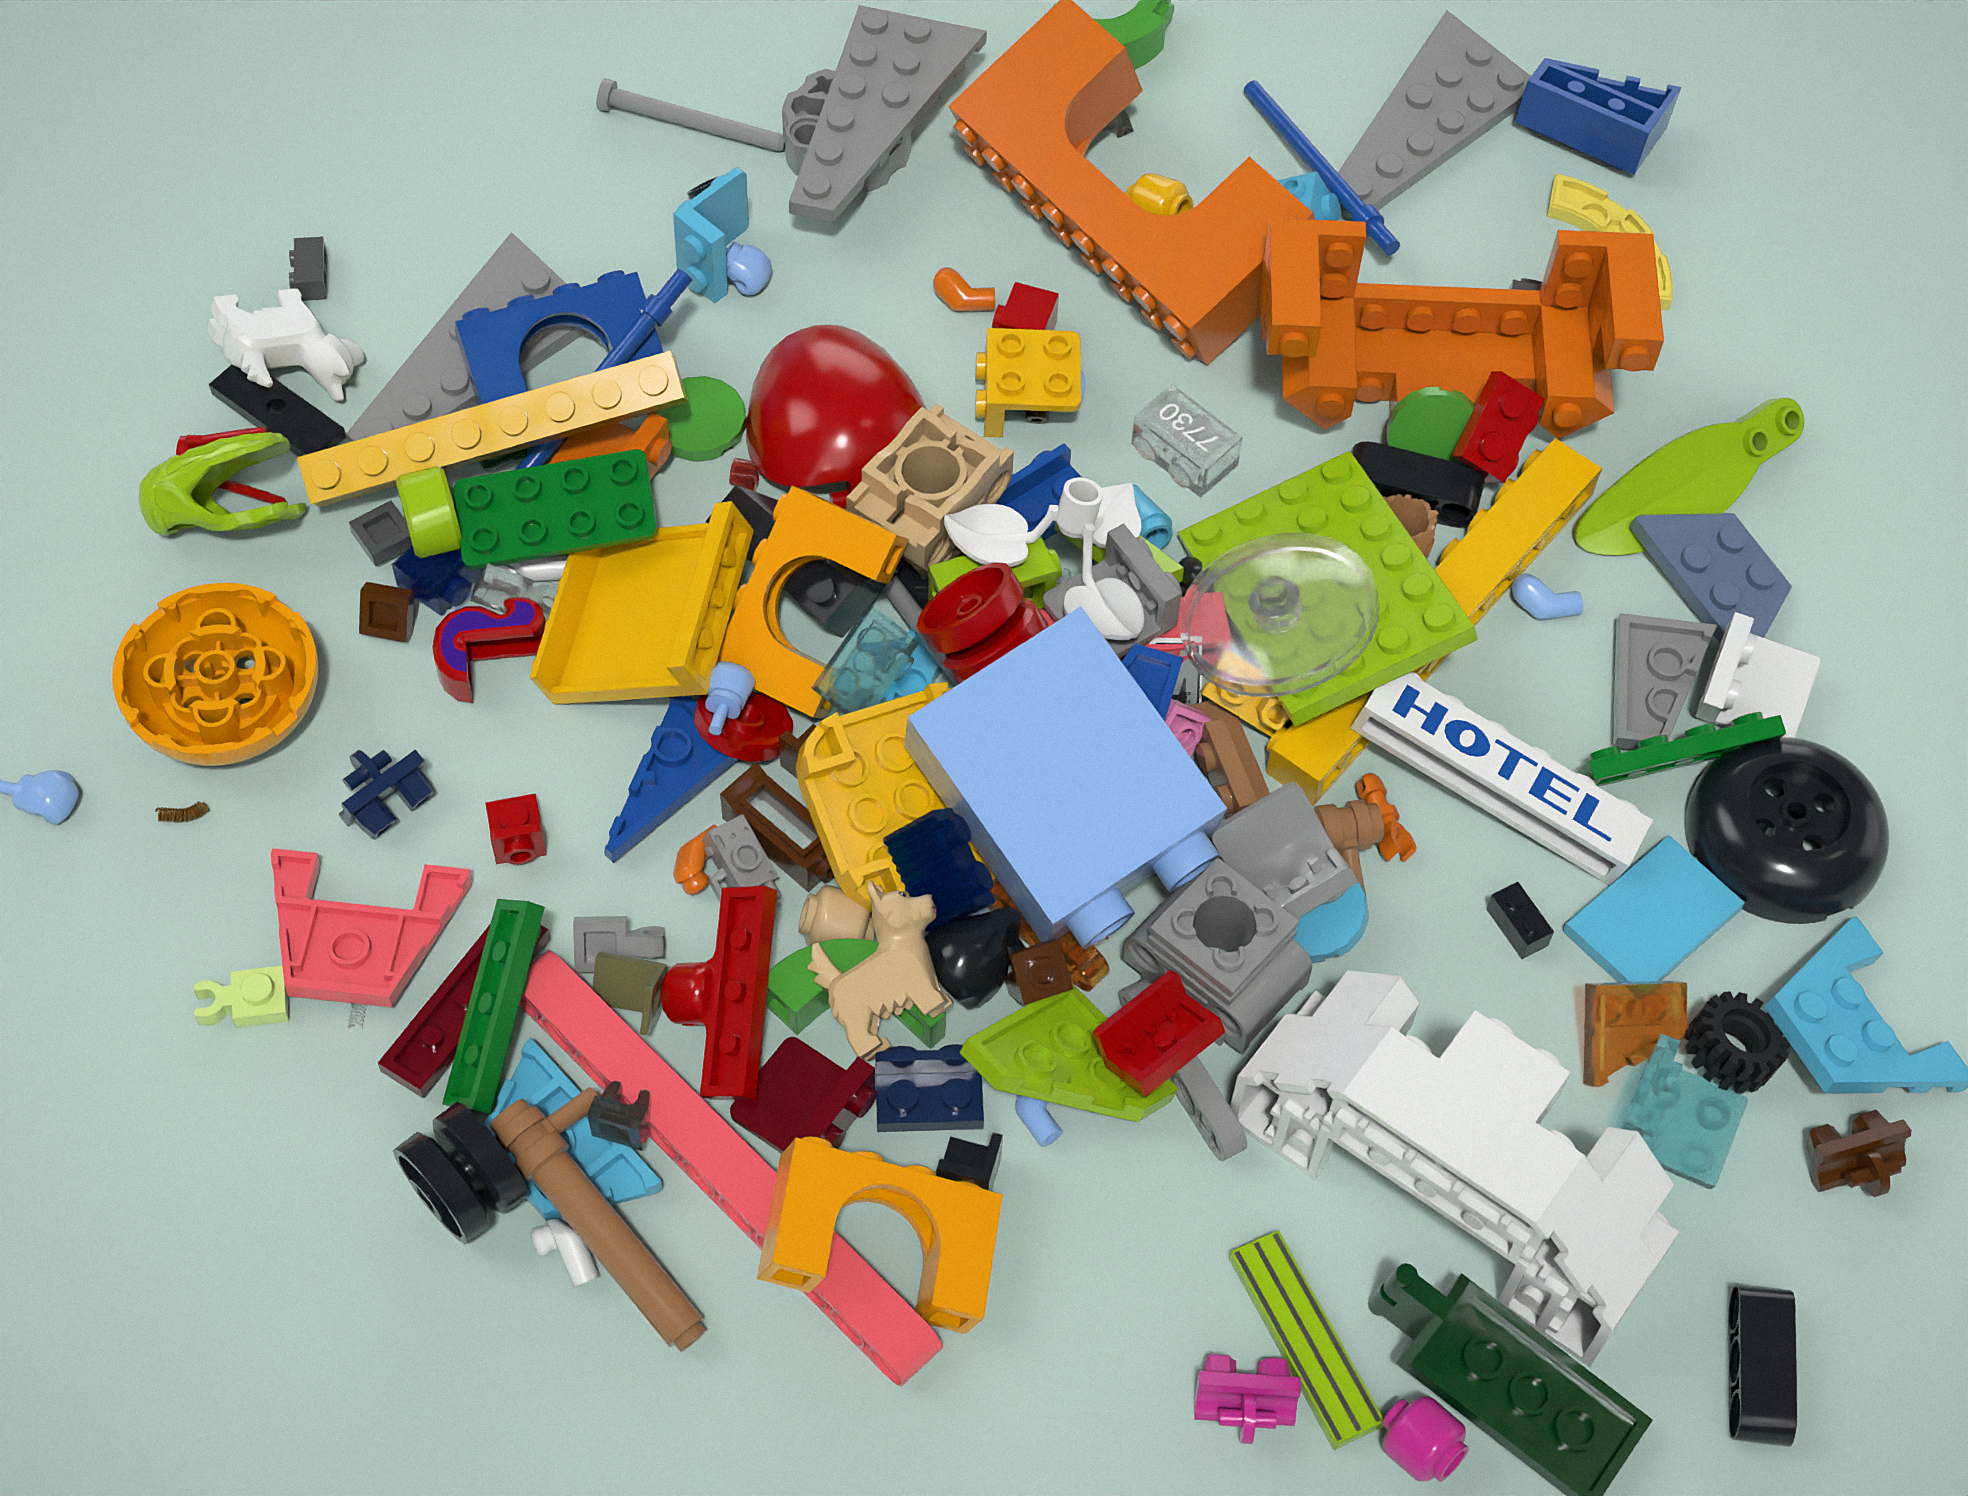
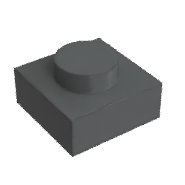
M391 500L349 522L351 533L374 566L413 547L407 522Z

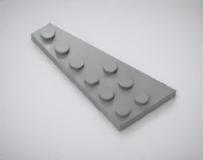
M1446 10L1338 173L1365 204H1372L1379 211L1517 111L1520 107L1527 81L1531 75ZM1340 203L1341 215L1347 220L1352 221V216Z
M511 232L346 433L348 443L478 406L455 335V321L462 320V315L473 309L489 308L491 312L506 308L509 301L521 296L533 295L535 299L553 295L552 291L555 288L566 283ZM562 325L550 327L539 332L529 340L521 353L519 363L522 375L588 331L574 326Z

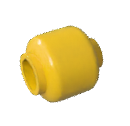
M1155 173L1142 175L1136 180L1135 184L1128 187L1125 193L1139 207L1157 215H1176L1193 208V200L1189 196L1185 184L1179 180Z

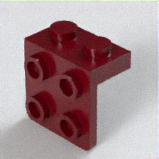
M788 1037L759 1070L756 1100H735L730 1107L731 1119L781 1154L795 1138L801 1139L804 1137L825 1139L832 1144V1148L838 1149L845 1138L847 1129L857 1117L862 1118L869 1111L877 1097L878 1092L875 1090V1067L857 1056L849 1068L845 1070L800 1039Z

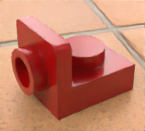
M536 793L485 802L496 865L502 863L524 864L530 862L535 857L547 855Z

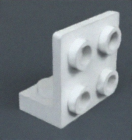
M1735 612L1725 629L1695 717L1727 728L1734 726L1733 719L1749 713L1762 712L1763 718L1781 715L1786 734L1783 737L1795 738L1821 659L1818 656L1749 633L1754 618Z

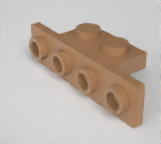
M1209 700L1190 705L1203 711L1212 719L1204 723L1202 738L1196 745V755L1202 772L1207 773L1214 791L1227 807L1224 817L1228 819L1270 794L1238 716L1214 701Z

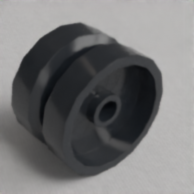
M457 1101L432 1120L433 1131L438 1143L428 1135L416 1132L397 1146L393 1153L402 1172L424 1205L458 1241L465 1245L490 1226L488 1211L484 1203L494 1211L505 1214L528 1197L529 1192L520 1172L493 1134L465 1105Z

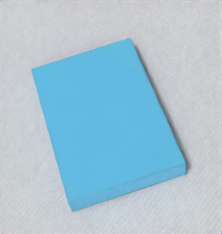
M1668 835L1568 921L1563 932L1633 997L1640 1001L1742 910L1745 902Z

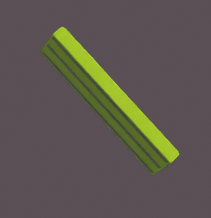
M1279 1230L1230 1251L1229 1260L1283 1359L1287 1360L1293 1377H1300L1301 1392L1333 1450L1339 1449L1383 1428V1416Z

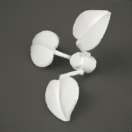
M1072 478L1064 485L1059 505H1050L1046 516L1031 532H1027L1028 524L1024 517L1014 509L1004 505L982 504L969 507L958 513L945 514V528L952 541L963 553L984 565L1000 562L1006 563L1009 567L1023 563L1028 556L1026 543L1036 542L1050 524L1056 521L1063 534L1083 540L1082 580L1085 586H1075L1066 592L1063 601L1065 616L1081 606L1105 639L1129 640L1137 638L1141 634L1144 627V611L1140 599L1134 590L1117 578H1104L1095 583L1092 577L1093 543L1098 547L1106 549L1107 532L1123 523L1135 537L1140 536L1142 528L1141 518L1135 503L1132 483L1101 488L1090 479Z

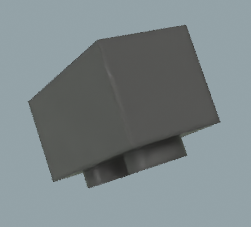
M323 236L294 238V250H289L290 266L294 267V272H289L290 289L298 288L302 295V301L327 299V251Z

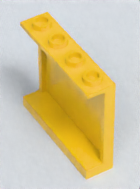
M732 501L715 503L709 523L657 528V535L650 540L569 553L562 577L558 582L557 593L549 617L546 620L545 630L536 658L532 663V671L529 677L554 705L708 694L712 671L716 666L754 532Z

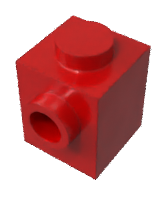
M1015 282L1006 305L999 304L997 306L992 328L1054 330L1057 323L1059 293Z

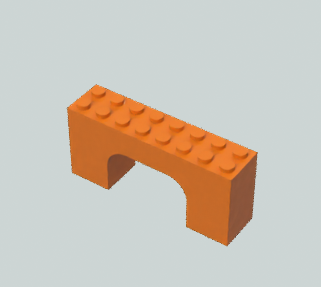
M1059 0L948 106L956 120L952 127L966 143L964 149L979 166L982 167L985 163L989 164L995 170L992 175L996 181L1009 193L1016 189L1024 197L1021 202L1036 219L1040 220L1045 216L1053 224L1051 227L1052 232L1065 246L1070 247L1074 243L1082 250L1083 253L1080 255L1082 260L1094 273L1099 275L1104 271L1113 279L1110 283L1122 299L1128 303L1135 299L1143 307L1141 314L1158 331L1165 327L1174 336L1171 339L1172 343L1186 358L1191 359L1195 355L1208 366L1261 315L1260 275L1270 218L1315 220L1314 214L1251 157H1248L1203 201L1186 212L1176 215H1157L1139 207L1085 158V154L1094 137L1143 92L1126 47L1074 1Z

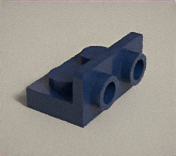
M951 1044L943 1046L939 1050L919 1051L910 1046H895L887 1051L875 1053L876 1091L878 1092L876 1097L877 1132L975 1130L984 1128L982 1075L960 1054L963 1045Z

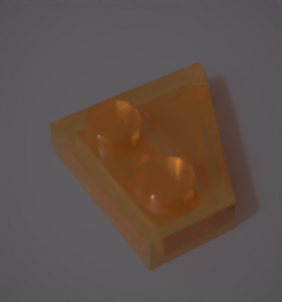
M1676 980L1585 983L1583 1084L1601 1087L1609 1082L1607 1077L1626 1065L1636 1066L1651 1057L1654 1050L1658 1047H1667L1684 1037L1687 1030V983Z

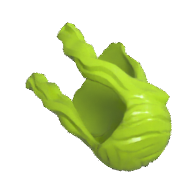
M281 433L243 434L231 438H220L206 445L189 449L180 456L169 457L167 461L152 468L140 483L138 500L145 522L155 533L169 535L177 533L180 529L196 526L211 531H243L263 528L282 520L299 518L305 512L306 503L288 505V502H280L231 513L216 504L212 498L217 487L240 470L288 453L290 449L288 439Z

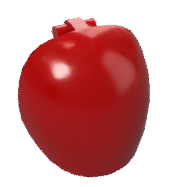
M810 326L786 336L771 349L762 362L753 382L746 421V445L749 456L759 472L769 480L781 485L801 488L846 481L847 489L829 493L831 503L847 509L846 497L862 481V469L895 439L905 424L921 407L926 410L927 408L922 396L907 373L884 348L858 331L844 326Z

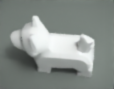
M298 288L278 290L276 297L280 307L261 308V311H253L252 314L238 308L239 299L236 294L215 296L213 298L211 312L214 318L208 320L207 332L214 343L222 347L225 359L248 374V380L270 388L273 385V381L268 369L301 365L329 393L333 400L342 401L344 399L341 385L351 378L354 367L363 362L364 354L354 341L347 338L339 339L330 333L326 335L314 314L302 302V295Z

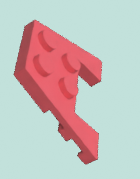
M272 848L270 856L274 874V893L279 920L278 930L284 985L287 995L289 997L392 1007L472 884L471 870L424 864L415 905L412 910L312 899L321 865L318 853Z

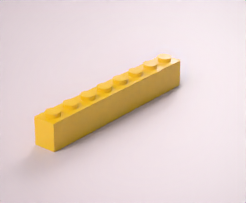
M667 351L296 458L310 504L323 507L397 486L396 480L402 474L436 466L446 472L649 414L650 412L688 402L676 357L671 351Z

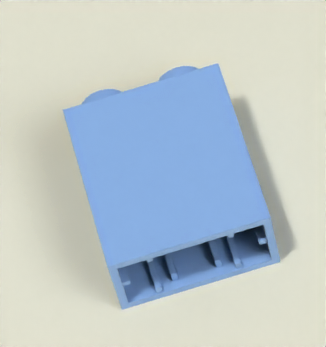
M1081 606L907 717L904 747L1041 942L1051 939L1057 940L1071 931L1083 949L1090 948L1114 933L1134 916V910L1123 895L1157 874L1167 890L1173 892L1198 877L1217 857L1220 858L1221 856L1209 838L1211 832L1218 828L1227 807Z

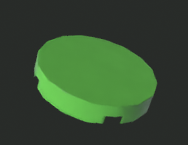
M706 376L684 378L682 381L688 402L654 413L668 419L669 438L672 442L671 454L690 461L713 460L722 456L724 450L732 445L734 448L741 441L746 428L744 402L736 389L722 380Z
M1426 387L1411 392L1400 400L1391 412V419L1387 424L1386 434L1388 445L1464 464L1452 457V454L1476 405L1464 393L1454 389L1453 392H1450L1448 390H1441V387Z

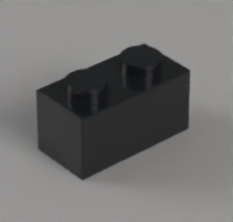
M1519 882L1491 895L1486 910L1521 959L1549 945L1554 931Z

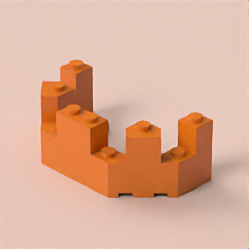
M1270 218L1260 275L1261 339L1267 343V355H1282L1283 400L1324 430L1351 417L1355 400L1364 402L1389 401L1391 419V412L1400 400L1409 393L1426 387H1441V390H1448L1450 392H1453L1454 389L1464 393L1476 405L1491 372L1502 371L1545 398L1538 412L1539 425L1557 439H1560L1614 414L1611 369H1624L1631 372L1641 370L1654 371L1664 343L1653 234L1557 230L1540 290L1357 283L1366 241V222Z

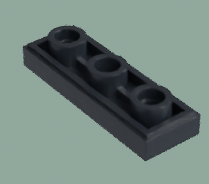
M230 365L209 383L213 396L256 427H264L267 433H281L290 443L289 450L298 457L335 447L346 438L344 427L271 375L273 385L268 388L248 380V374L244 373L241 368Z

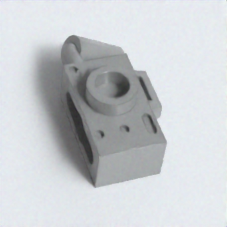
M743 814L706 833L702 839L706 847L704 851L707 857L712 858L718 869V872L708 883L719 902L721 901L722 892L719 882L724 880L727 887L768 886L777 890L776 907L781 904V894L774 883L778 875Z

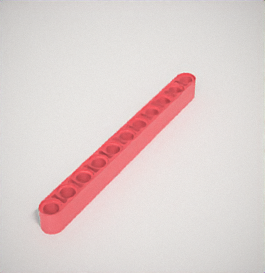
M551 950L545 952L529 965L527 986L521 996L520 1007L762 1250L777 1173L557 954ZM834 1231L826 1277L810 1293L802 1292L886 1377L902 1387L942 1350V1342L931 1326Z

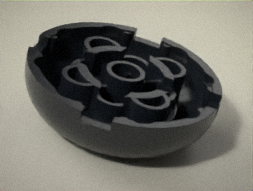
M1782 737L1776 740L1769 739L1744 745L1740 749L1722 754L1713 761L1699 777L1689 797L1685 811V837L1690 854L1693 857H1697L1703 866L1745 902L1742 910L1775 922L1809 924L1825 921L1828 916L1848 908L1853 909L1868 896L1877 883L1887 860L1889 827L1886 812L1877 791L1868 778L1853 763L1823 745L1792 737ZM1765 789H1770V793L1773 796L1769 795ZM1819 805L1825 807L1829 812H1821L1817 808L1819 807ZM1758 823L1766 824L1764 832L1759 828ZM1807 839L1817 841L1822 846V849L1805 850L1803 843Z

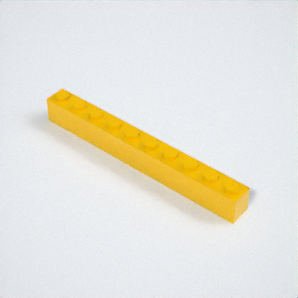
M1556 438L1543 452L1536 449L1528 457L1521 470V476L1516 481L1510 478L1503 484L1495 497V504L1488 511L1482 508L1477 512L1468 526V533L1461 541L1454 538L1447 545L1439 561L1441 563L1434 569L1474 627L1512 586L1514 579L1524 573L1593 496L1602 468ZM1451 653L1413 672L1419 675L1422 681L1426 682ZM1371 691L1296 727L1292 724L1288 729L1283 726L1280 730L1276 731L1266 747V750L1270 752L1266 773L1282 785L1289 782L1299 784L1310 804L1314 806L1372 742L1350 729Z

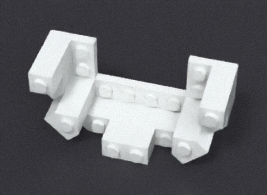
M1347 970L1327 998L1315 990L1297 1015L1287 1013L1284 1015L1237 1076L1230 1108L1240 1122L1243 1131L1314 1180L1326 1166L1333 1143L1335 1142L1515 1264L1498 1301L1548 1340L1590 1368L1679 1234L1678 1230L1670 1226L1667 1218L1657 1211L1674 1184L1639 1132L1607 1127L1586 1157L1575 1149L1572 1141L1564 1134L1552 1129L1547 1130L1539 1125L1561 1095L1571 1073L1562 1067L1560 1061L1553 1054L1543 1049H1534L1516 1037L1510 1027L1496 1018H1487L1475 1010L1441 1057H1436L1423 1041L1412 1035H1406L1412 1027L1420 1003L1401 976Z

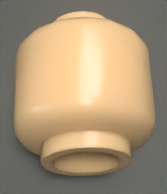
M825 885L821 887L816 895L811 893L807 895L798 925V933L805 935L807 946L833 939L874 940L876 933L870 911L848 898L841 888Z

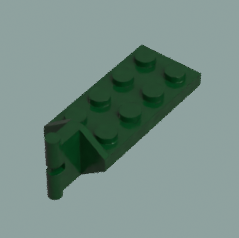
M1404 1263L1398 1266L1368 1301L1369 1310L1374 1315L1383 1316L1411 1338L1396 1361L1397 1365L1566 1496H1603L1653 1421L1652 1418L1462 1273L1443 1295L1421 1278L1413 1265Z

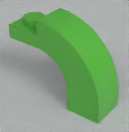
M1140 0L1133 9L1121 16L1094 20L1126 47L1134 70L1150 62L1163 50L1165 30L1173 16L1175 6L1171 4V0Z
M853 938L818 942L833 964L843 973L876 952L879 945L876 941ZM812 945L799 949L782 959L769 970L765 1006L796 1035L802 1032L823 1012L830 1009L828 992L814 982L817 975L807 969V966L813 961L811 958ZM915 1004L911 1010L904 1008L899 1016L892 1012V1015L929 1049H932L945 1037V1012L936 1018H932L929 1014L924 1015Z

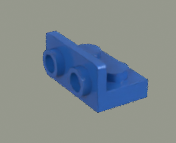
M1063 443L1052 451L1046 450L1038 454L1028 466L1012 474L1006 490L995 503L1010 507L1021 514L1028 524L1027 532H1031L1046 516L1050 505H1059L1065 483L1072 478L1081 477L1070 465L1071 449ZM1055 521L1041 535L1043 541L1058 533L1055 530Z

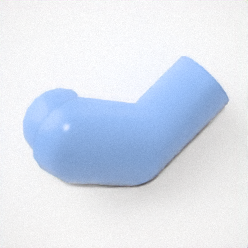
M1521 574L1512 582L1511 588L1515 600L1536 619L1544 620L1582 614L1583 601L1579 591L1555 594L1541 580L1530 574Z
M1017 1095L1016 1113L1039 1145L1046 1147L1056 1141L1063 1131L1046 1109L1048 1102Z

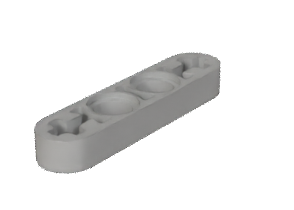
M1141 979L1119 991V998L1122 1007L1145 990L1151 983L1146 979ZM1196 1056L1169 1079L1179 1088L1176 1096L1209 1149L1218 1160L1224 1161L1244 1151L1247 1148V1139L1234 1112L1198 1056Z

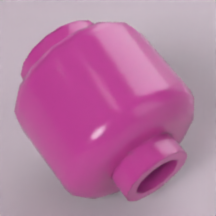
M1420 1397L1410 1404L1405 1399L1400 1400L1388 1412L1382 1423L1388 1429L1383 1442L1384 1452L1419 1482H1427L1433 1478L1439 1482L1444 1481L1456 1470L1469 1450V1447L1464 1443L1466 1429L1463 1423L1431 1397Z

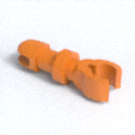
M1364 774L1363 780L1357 781L1356 789L1360 799H1363L1366 804L1377 803L1381 810L1384 823V838L1381 843H1378L1380 851L1388 862L1398 852L1400 860L1405 862L1416 852L1415 841L1410 833L1397 822L1400 818L1399 812L1395 805L1388 803L1385 796L1387 795V790L1383 781L1376 774Z

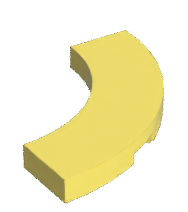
M1555 173L1547 217L1567 222L1583 231L1646 233L1654 235V232L1632 209L1625 210L1619 204L1609 199L1608 192L1590 183ZM1654 241L1660 305L1662 310L1669 311L1673 293L1672 274L1667 256L1665 254L1662 255L1661 250Z

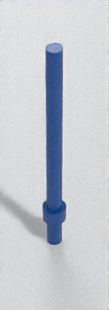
M1253 80L1247 83L1244 87L1245 95L1313 172H1318L1329 191L1337 196L1339 202L1350 213L1352 221L1366 222V237H1371L1387 256L1397 252L1400 242L1386 228L1384 217L1372 204H1365L1258 81Z
M678 268L656 296L650 294L639 308L640 316L594 372L625 364L655 326L662 327L673 313L671 310L672 305L693 281L687 273ZM565 438L533 446L515 470L544 465Z

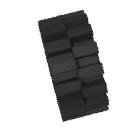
M1731 991L1723 992L1719 997L1717 994L1711 997L1691 1021L1684 1035V1039L1689 1042L1684 1047L1686 1054H1696L1691 1064L1695 1070L1702 1066L1707 1070L1702 1077L1709 1083L1716 1077L1720 1080L1718 1088L1727 1091L1733 1084L1734 1091L1737 1094H1744L1747 1089L1752 1093L1758 1091L1761 1086H1764L1786 1061L1789 1052L1786 1050L1790 1047V1043L1786 1037H1782L1784 1034L1777 1024L1773 1022L1774 1020L1769 1013H1765L1760 1009L1764 1003L1763 1001L1755 998L1752 1003H1748V994L1738 992L1733 998ZM1725 1033H1729L1741 1040L1749 1052L1743 1051L1732 1044Z

